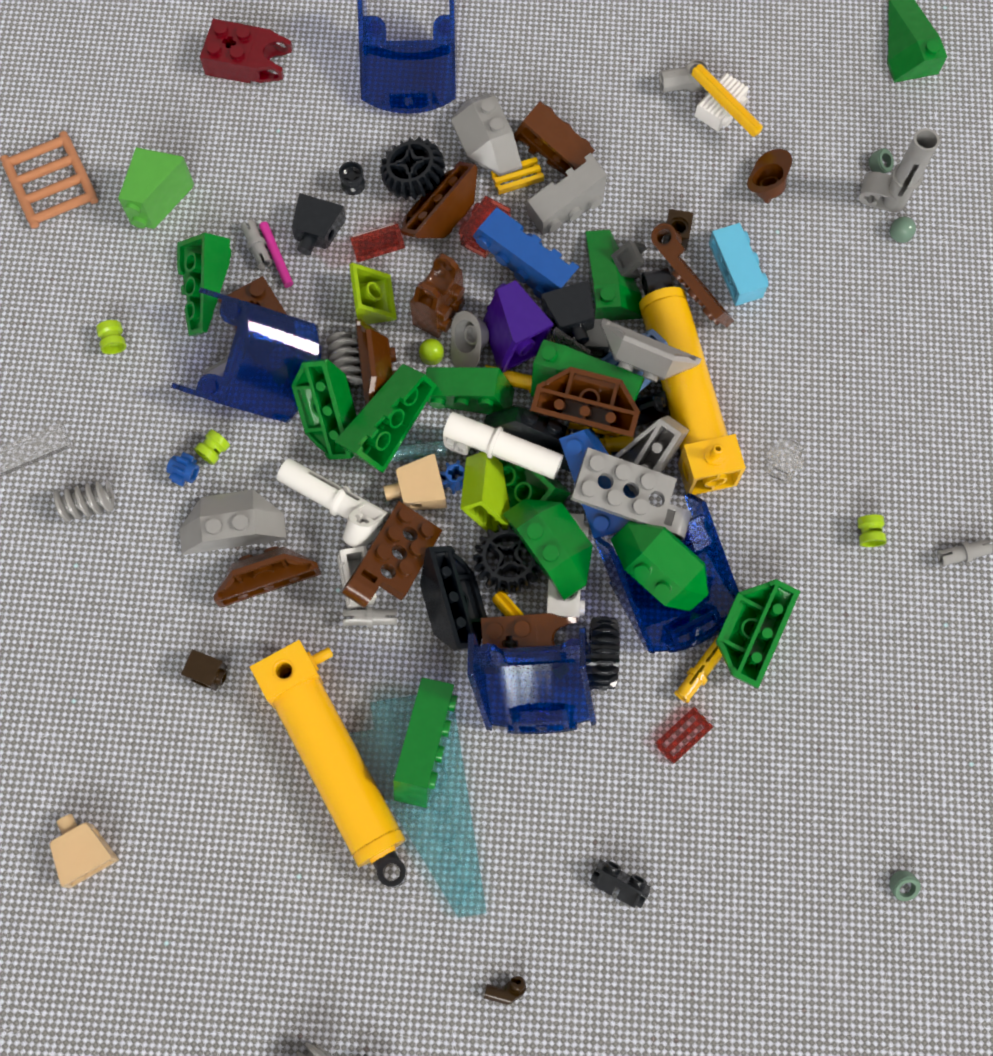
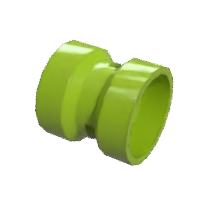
M106 320L96 326L97 335L101 338L99 344L102 353L117 354L126 349V341L121 336L123 333L121 322Z
M210 429L205 435V440L198 443L194 451L206 462L214 465L219 460V454L225 452L231 445L219 433Z
M871 514L857 519L858 528L861 530V535L859 536L860 546L879 547L887 543L886 534L883 532V527L885 526L884 516Z

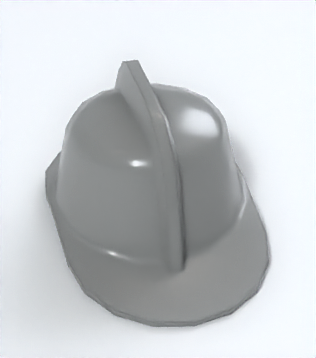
M461 311L454 316L451 324V360L454 367H476L480 360L481 350L489 341V330L481 318H477L471 312Z

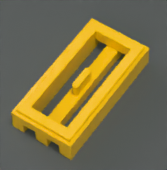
M537 157L521 161L522 169L502 176H498L491 171V177L498 194L501 195L543 182L544 174L541 172L540 165H538ZM536 173V175L521 179L524 176ZM513 180V182L500 185L501 183Z

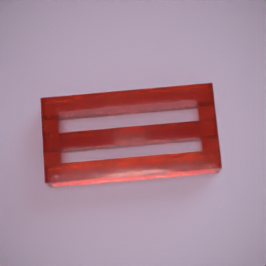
M694 706L654 745L674 764L714 726L705 720L706 718ZM694 716L696 721L665 748L662 744ZM701 724L704 729L673 756L670 752Z

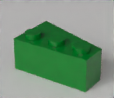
M427 367L426 376L437 385L427 401L433 408H448L491 414L512 406L515 389L500 368Z

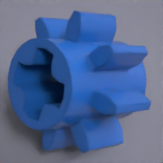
M185 452L182 453L181 457L172 456L166 468V472L170 474L169 478L172 479L171 482L183 487L185 481L189 483L195 481L200 467L196 465L197 460L194 459V456Z
M457 460L456 464L450 465L446 463V472H440L441 479H445L442 483L443 489L449 487L452 490V494L463 488L465 467L460 465L459 460ZM455 475H460L457 480H452Z

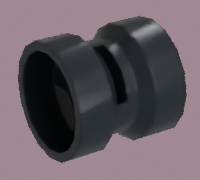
M353 161L345 162L341 165L339 177L342 190L346 194L353 196L363 192L365 180L362 166Z

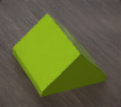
M353 262L349 264L357 319H362L367 324L396 320L391 275Z

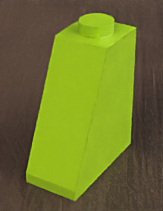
M480 452L466 457L460 509L486 532L488 529H491L497 533V525L500 524L503 530H507V525L509 524L503 516V513L510 509L503 465L495 456L488 458L486 453Z

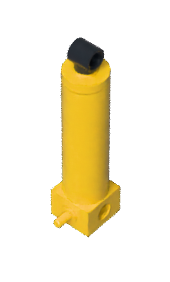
M668 268L642 272L641 279L645 296L640 300L639 308L646 332L654 329L669 346L702 359L697 367L663 381L660 380L663 391L666 392L671 418L690 430L679 446L681 455L678 461V468L686 495L689 497L735 487L738 485L746 467L736 434H727L685 291L680 287H673Z
M297 640L251 665L250 669L265 698L276 710L357 866L361 867L371 863V865H374L378 879L383 885L389 888L399 887L407 878V869L397 855L396 847L405 842L406 839L323 686L324 682L318 673L319 668L317 665L333 657V653L327 647L311 655L310 651H306L301 641ZM292 672L288 678L283 679L286 673ZM389 865H397L400 869V875L394 881H389L385 878V870Z

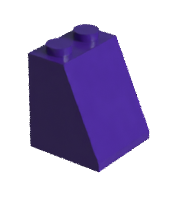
M516 280L508 284L503 283L495 289L494 297L487 306V312L483 319L489 330V343L497 368H500L502 373L535 357L543 339L546 340L554 325Z

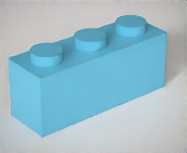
M740 223L712 231L709 246L735 306L763 298L768 287V278L760 270L759 258L757 253L753 252L750 247V238L747 231H743Z

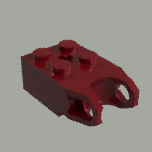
M213 18L200 60L207 76L251 84V81L259 83L280 81L284 78L283 68L270 59L275 56L292 53L293 47L289 39L278 35L270 29ZM276 43H282V44H284L286 47H281L280 45H278V44H276ZM269 70H273L278 74L271 73Z

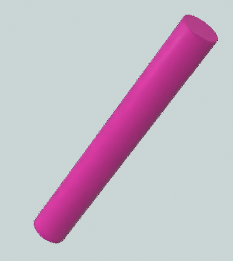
M261 222L259 228L267 243L266 245L284 287L289 288L293 285V281L268 222Z

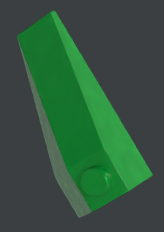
M889 0L887 65L894 83L939 74L947 54L941 38L915 0Z
M202 233L177 243L178 274L183 275L184 285L181 286V293L186 295L187 298L184 311L189 336H197L208 331L230 264L231 249L229 238Z

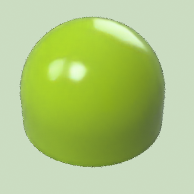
M432 338L424 340L419 347L421 361L427 365L440 363L444 357L442 344Z

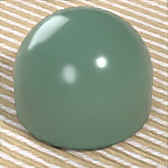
M885 148L875 151L869 158V167L874 172L888 173L893 168V156ZM882 158L886 160L887 167L884 166Z
M906 216L897 218L890 227L891 237L900 243L910 241L916 232L915 222Z
M898 871L890 878V889L900 901H909L920 892L921 884L919 880L909 871ZM911 883V889L908 893H900V888L904 884Z

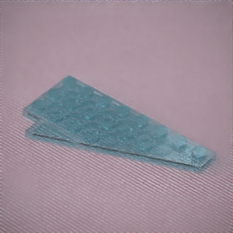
M417 695L370 702L374 729L349 733L364 763L458 918L486 914L455 712L450 711L448 720L452 721L449 736L443 738L442 746H445L442 763H437L436 772L438 773L436 787L435 790L431 789L427 808L394 801L393 780Z

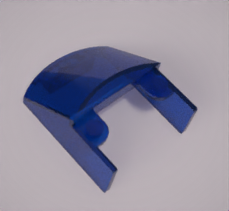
M357 0L361 100L376 108L403 114L432 111L455 100L457 97L458 42L456 0H449L450 15H441L434 21L433 40L387 41L386 24L377 16H367V0Z
M200 287L199 293L222 300L220 306L221 318L224 322L237 326L223 377L216 374H205L199 379L196 388L179 383H172L171 388L214 401L218 404L289 423L292 420L291 418L298 412L291 385L300 366L304 361L321 359L318 325Z
M691 493L684 495L688 508L692 513V518L690 519L685 539L681 542L705 563L707 587L709 590L708 596L691 611L664 606L624 570L611 544L601 537L594 539L610 578L609 584L644 648L649 653L678 652L699 645L720 632L734 598L739 593L705 500Z
M579 627V639H569L566 643L555 646L502 649L491 643L478 646L475 634H468L467 675L486 730L492 731L493 725L507 727V733L551 734L578 730L577 724L590 721L591 726L596 725L590 644L587 641L585 627Z

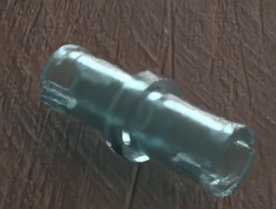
M418 440L414 444L400 445L394 455V461L421 459L431 454H435V457L446 456V447L443 440L423 443L421 440Z

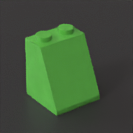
M136 147L118 197L133 226L141 229L145 227L155 229L193 188L194 182L184 157Z

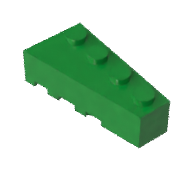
M402 364L334 442L363 463L384 473L437 385L425 374Z
M421 678L393 780L394 801L427 808L431 789L435 790L437 783V763H442L445 746H442L443 738L449 736L452 721L448 720L450 711L455 712L458 696L454 695V684Z

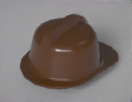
M774 149L763 154L755 163L748 178L747 187L763 199L765 203L769 204L773 198L780 196L785 191L787 175L793 161L791 154L787 150Z

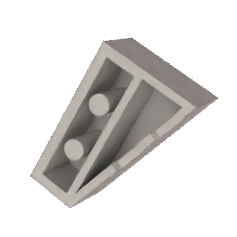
M591 153L584 157L586 162L575 171L571 167L565 172L568 175L556 185L551 182L527 201V215L542 235L549 231L554 232L558 230L565 222L576 220L583 212L590 208L595 209L603 202L607 174Z
M670 416L662 417L625 448L621 449L614 457L662 473L690 430ZM627 485L629 489L633 491L635 495H637L635 487L632 485Z

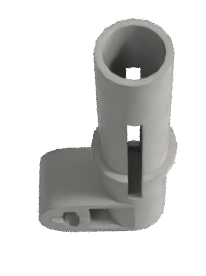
M927 128L918 130L901 163L895 166L892 175L881 172L866 173L859 194L860 202L889 212L902 211L914 189L918 188L923 181V173L940 143L938 134L934 130Z

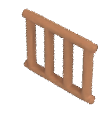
M66 131L60 132L59 137L13 156L3 155L0 157L2 166L32 229L38 228L40 226L39 223L86 203L96 204L99 202L93 185ZM62 146L64 147L67 156L17 175L14 168L15 165ZM67 166H73L76 172L75 175L26 195L23 184ZM81 183L85 191L84 194L38 213L34 212L31 206L32 203Z

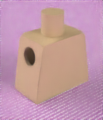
M435 454L397 468L398 483L383 486L386 501L402 498L403 504L413 511L447 508Z
M72 814L56 821L62 835L50 842V848L62 887L72 888L119 861L116 854L93 824L85 822L78 826Z

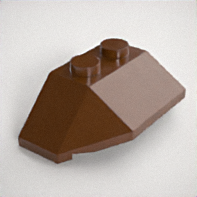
M459 161L454 165V169L444 173V178L440 179V185L433 186L434 192L427 191L425 197L422 196L404 216L400 232L403 235L415 238H445L449 235L455 225L467 214L474 204L478 169L476 164Z
M355 319L366 406L397 371H393L392 363L397 362L395 347L390 348L389 339L362 319Z
M569 367L548 380L539 383L536 387L530 409L532 412L632 438L634 437L640 415V410L621 379L574 367Z
M270 547L265 549L262 554L256 556L245 555L240 557L238 562L232 563L213 598L219 608L321 575L320 568L317 562L286 547Z

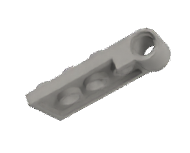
M589 447L586 449L570 500L638 524L666 527L680 541L685 539L692 515L690 511L670 504L677 478ZM607 476L611 480V488H601L598 484V477ZM625 485L635 487L637 491L635 498H628L624 494L623 488ZM654 493L661 497L662 505L660 507H654L650 504V494Z

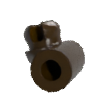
M514 976L502 988L487 984L484 999L510 1005L523 996L526 991V982L521 976Z

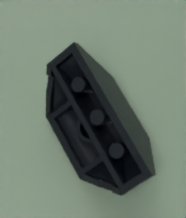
M520 404L488 414L483 424L493 428L502 427L506 433L564 455L559 438L570 435L569 429L564 423L546 415L532 412L529 408ZM564 455L560 468L570 472Z
M452 546L428 547L425 552L420 587L433 634L454 651L480 647L482 642L481 618H487L474 572L455 553Z

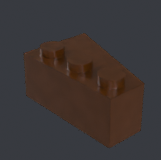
M541 101L528 114L514 133L516 143L520 141L530 147L528 149L529 153L533 155L539 153L547 158L546 163L565 176H568L565 173L568 169L572 167L575 171L586 162L584 157L595 151L585 138H581L573 131L570 124L562 121L555 115L551 107L544 105Z

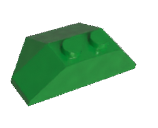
M328 359L302 362L291 386L305 434L319 449L325 452L324 455L329 460L353 458L352 454L334 442L357 416L346 374Z
M524 499L503 513L505 519L564 601L587 585L593 545L562 502Z
M628 521L611 538V542L624 570L664 606L691 611L708 596L709 590L707 587L705 563L666 527Z
M775 579L736 594L715 641L732 677L756 689L759 688L800 594L799 590Z

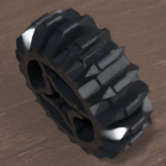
M420 136L415 141L411 137L407 142L400 140V145H392V151H385L386 158L381 159L380 173L384 185H386L391 194L394 193L397 198L402 196L406 201L410 196L416 200L418 195L425 197L427 191L434 192L433 186L440 185V179L444 178V170H446L444 157L435 143L432 144L429 139L423 141Z
M499 524L497 525V533L488 529L487 534L489 538L485 536L479 538L481 544L475 545V551L478 554L473 555V561L477 562L474 565V570L481 572L478 575L480 581L487 579V588L496 584V593L501 591V587H504L505 593L509 595L511 588L515 587L516 593L519 594L521 593L520 585L529 589L531 587L529 580L533 582L538 581L536 573H542L543 570L515 531L512 530L510 524L507 525V530H503ZM505 541L514 542L510 546H503L500 544L501 542ZM523 547L530 555L531 562L528 567L524 565V561L519 557ZM490 551L494 553V557L498 560L494 571L487 563V556ZM504 556H513V562L509 560V563H504ZM513 571L517 574H520L514 577L503 576L506 572Z
M608 616L593 617L589 628L588 683L592 689H598L599 691L614 690L618 681L620 654L619 623L615 618H609Z

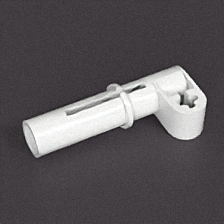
M455 412L450 414L443 431L444 445L452 452L467 455L472 447L486 453L488 458L495 456L553 480L559 471L564 457L560 453L506 433L502 427L493 428Z
M290 458L281 465L278 471L277 481L329 509L331 515H340L347 519L343 540L354 548L370 544L376 538L390 515L389 512L352 493L350 487L346 485L341 487Z

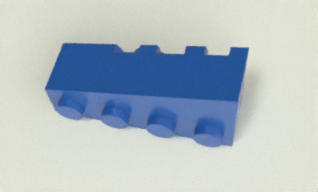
M496 207L474 233L473 237L476 239L477 244L482 249L490 251L500 265L507 266L514 273L518 281L526 283L533 289L534 295L542 300L543 293L562 288L579 266L574 262H571L570 265L560 259L562 254L556 249L552 251L546 249L542 245L541 238L535 234L524 233V228L520 223Z
M592 428L559 438L574 483L576 482L585 451L588 447L608 454ZM607 476L598 477V484L601 488H611V480ZM625 485L623 488L624 494L628 498H635L634 492ZM582 504L594 540L618 532L630 521Z

